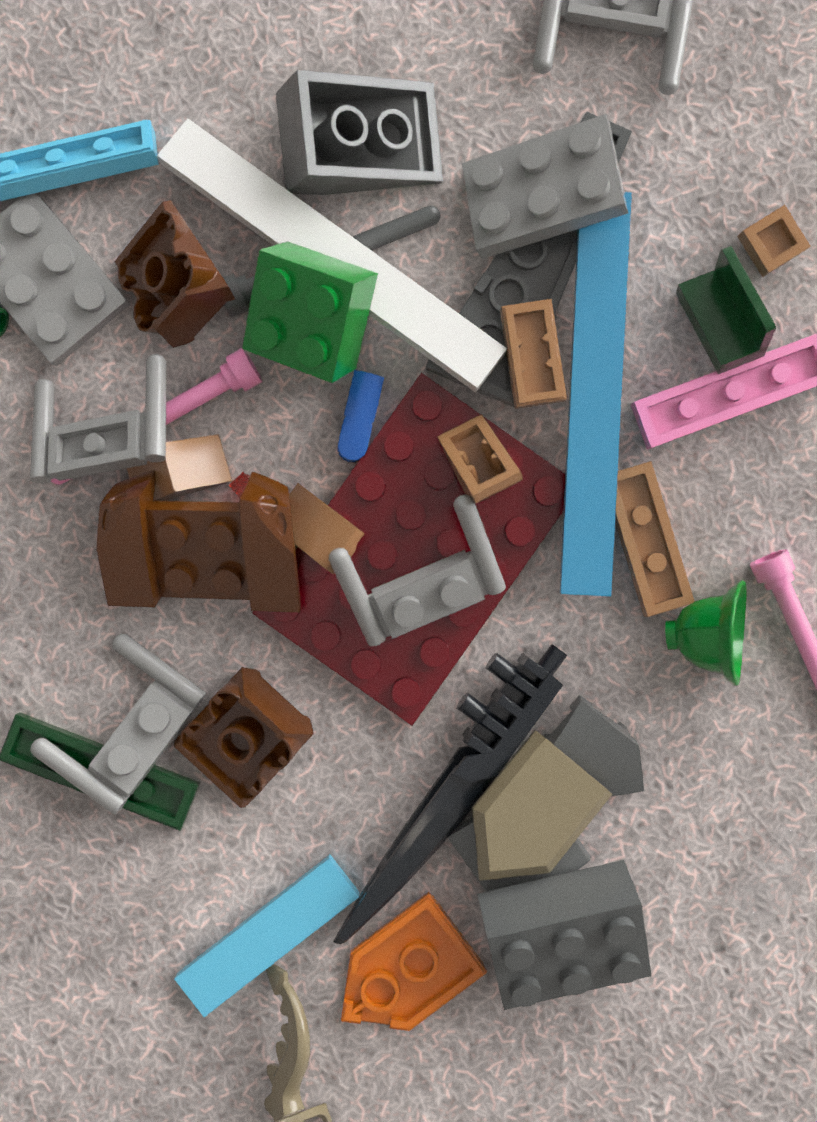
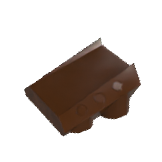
M171 200L162 201L114 261L118 267V279L122 289L126 292L134 293L137 298L133 311L137 328L142 332L160 334L172 348L195 341L194 337L225 303L236 300L229 286Z
M242 667L211 698L208 705L174 740V747L240 808H245L264 789L270 780L293 759L300 748L311 738L314 731L310 718L301 714L261 677L258 670Z

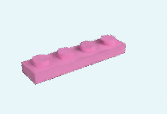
M817 334L768 351L764 357L721 374L715 371L630 404L647 450L817 387Z

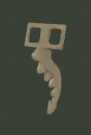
M271 965L266 969V973L274 995L282 996L280 1012L288 1017L289 1023L281 1026V1033L286 1043L284 1041L276 1043L279 1064L272 1063L267 1065L266 1071L272 1084V1093L265 1098V1109L274 1118V1122H304L315 1117H320L324 1122H332L326 1103L302 1111L305 1107L300 1096V1086L310 1058L308 1023L300 999L288 981V972L277 965Z

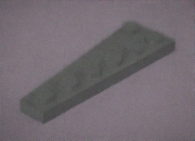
M586 112L585 115H584V117L582 118V120H581L580 122H583V121H586V120H589V119H592V118H595V117H598V116H596V115H594V114H591V113H589V112ZM609 121L619 163L632 131ZM578 229L497 254L474 287L472 294L459 314L504 347L505 341L500 315L501 306L552 299L555 314L576 264ZM505 354L477 392L514 407L507 354ZM428 360L425 370L467 387L433 361Z

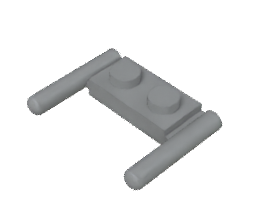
M544 0L533 68L541 74L548 73L552 69L561 17L565 18V22L658 38L663 34L667 35L658 88L661 93L672 95L679 87L693 0Z
M153 354L146 360L145 412L142 413L138 410L53 427L55 385L48 379L36 381L34 385L30 480L34 483L44 484L51 482V479L54 478L61 481L146 465L147 461H164L166 459V359L161 355Z
M461 495L455 499L453 504L470 547V552L460 551L371 589L372 593L369 595L365 591L348 551L344 548H336L331 551L328 557L329 562L369 646H377L383 643L386 637L390 635L392 639L483 601L485 600L484 595H496L505 590L504 579L471 496Z
M124 633L117 635L113 639L112 648L155 681L153 684H150L89 764V768L86 769L46 738L35 740L30 749L33 756L113 815H116L122 809L130 795L134 793L207 694Z

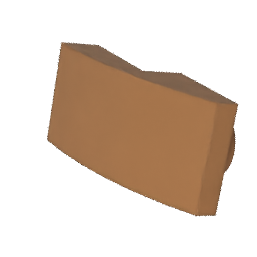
M297 483L289 494L294 543L334 575V570L328 559L331 551L336 548H344L348 551L351 558L356 550L357 543L364 533Z

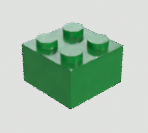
M288 241L259 250L242 349L330 383L337 381L357 368L378 273Z

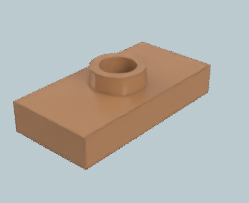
M552 299L501 306L500 315L505 347L507 348L506 354L515 409L566 401L567 396Z

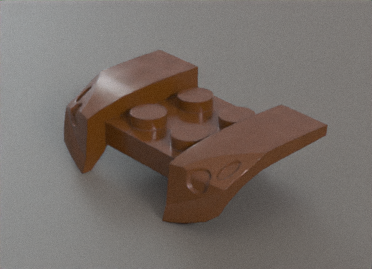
M155 470L116 483L100 503L96 550L108 606L155 608L162 597L250 600L251 611L300 613L301 600L288 487L264 475L251 472L249 481L239 499L240 502L153 501L156 484Z

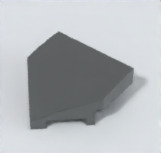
M579 695L570 705L571 712L551 734L545 733L544 737L610 791L612 796L643 792L642 764L637 740L630 735L624 724L614 722L593 708L591 702Z

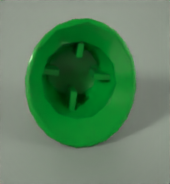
M738 582L725 595L707 597L691 603L682 609L677 620H670L665 623V637L668 650H679L687 661L701 669L722 674L733 686L739 685L741 677L747 603L746 582Z

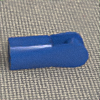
M354 370L337 446L339 456L347 462L359 461L367 451L372 424L375 420L384 381L382 376Z

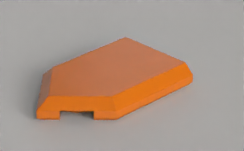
M431 893L425 894L351 950L341 1016L342 1022L361 1024V1021L390 1025L391 1029L410 1031L487 973L482 960Z

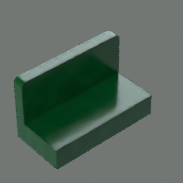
M729 246L720 250L715 270L678 284L676 291L679 302L718 374L764 357L776 330L773 319L733 248Z

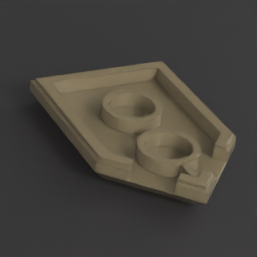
M536 730L533 731L472 807L479 881L550 873L612 796L610 791Z

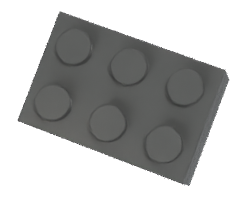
M624 860L477 893L504 1010L520 1006H531L538 1002L568 995H579L586 991L620 983H630L637 979L652 976L642 903Z

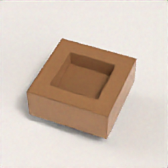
M786 205L749 226L737 236L762 278L811 247Z

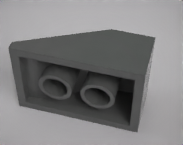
M296 70L276 92L285 189L292 194L330 195L440 184L443 182L433 82Z

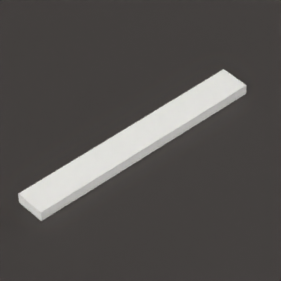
M190 119L183 123L158 153L157 157L161 165L273 246L288 241L378 273L369 316L475 393L506 354L507 348Z

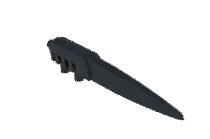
M551 644L538 663L524 653L517 659L519 662L517 666L498 653L491 657L485 668L504 682L500 689L496 688L491 694L492 700L487 706L469 693H466L459 701L456 709L475 722L471 729L467 727L462 734L464 737L463 742L468 746L458 748L444 771L409 818L367 882L333 943L343 944L359 931L420 870L466 817L473 805L494 781L563 685L553 675L565 660L567 654Z

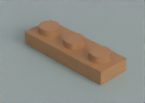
M652 461L618 471L615 525L643 616H654L695 602Z

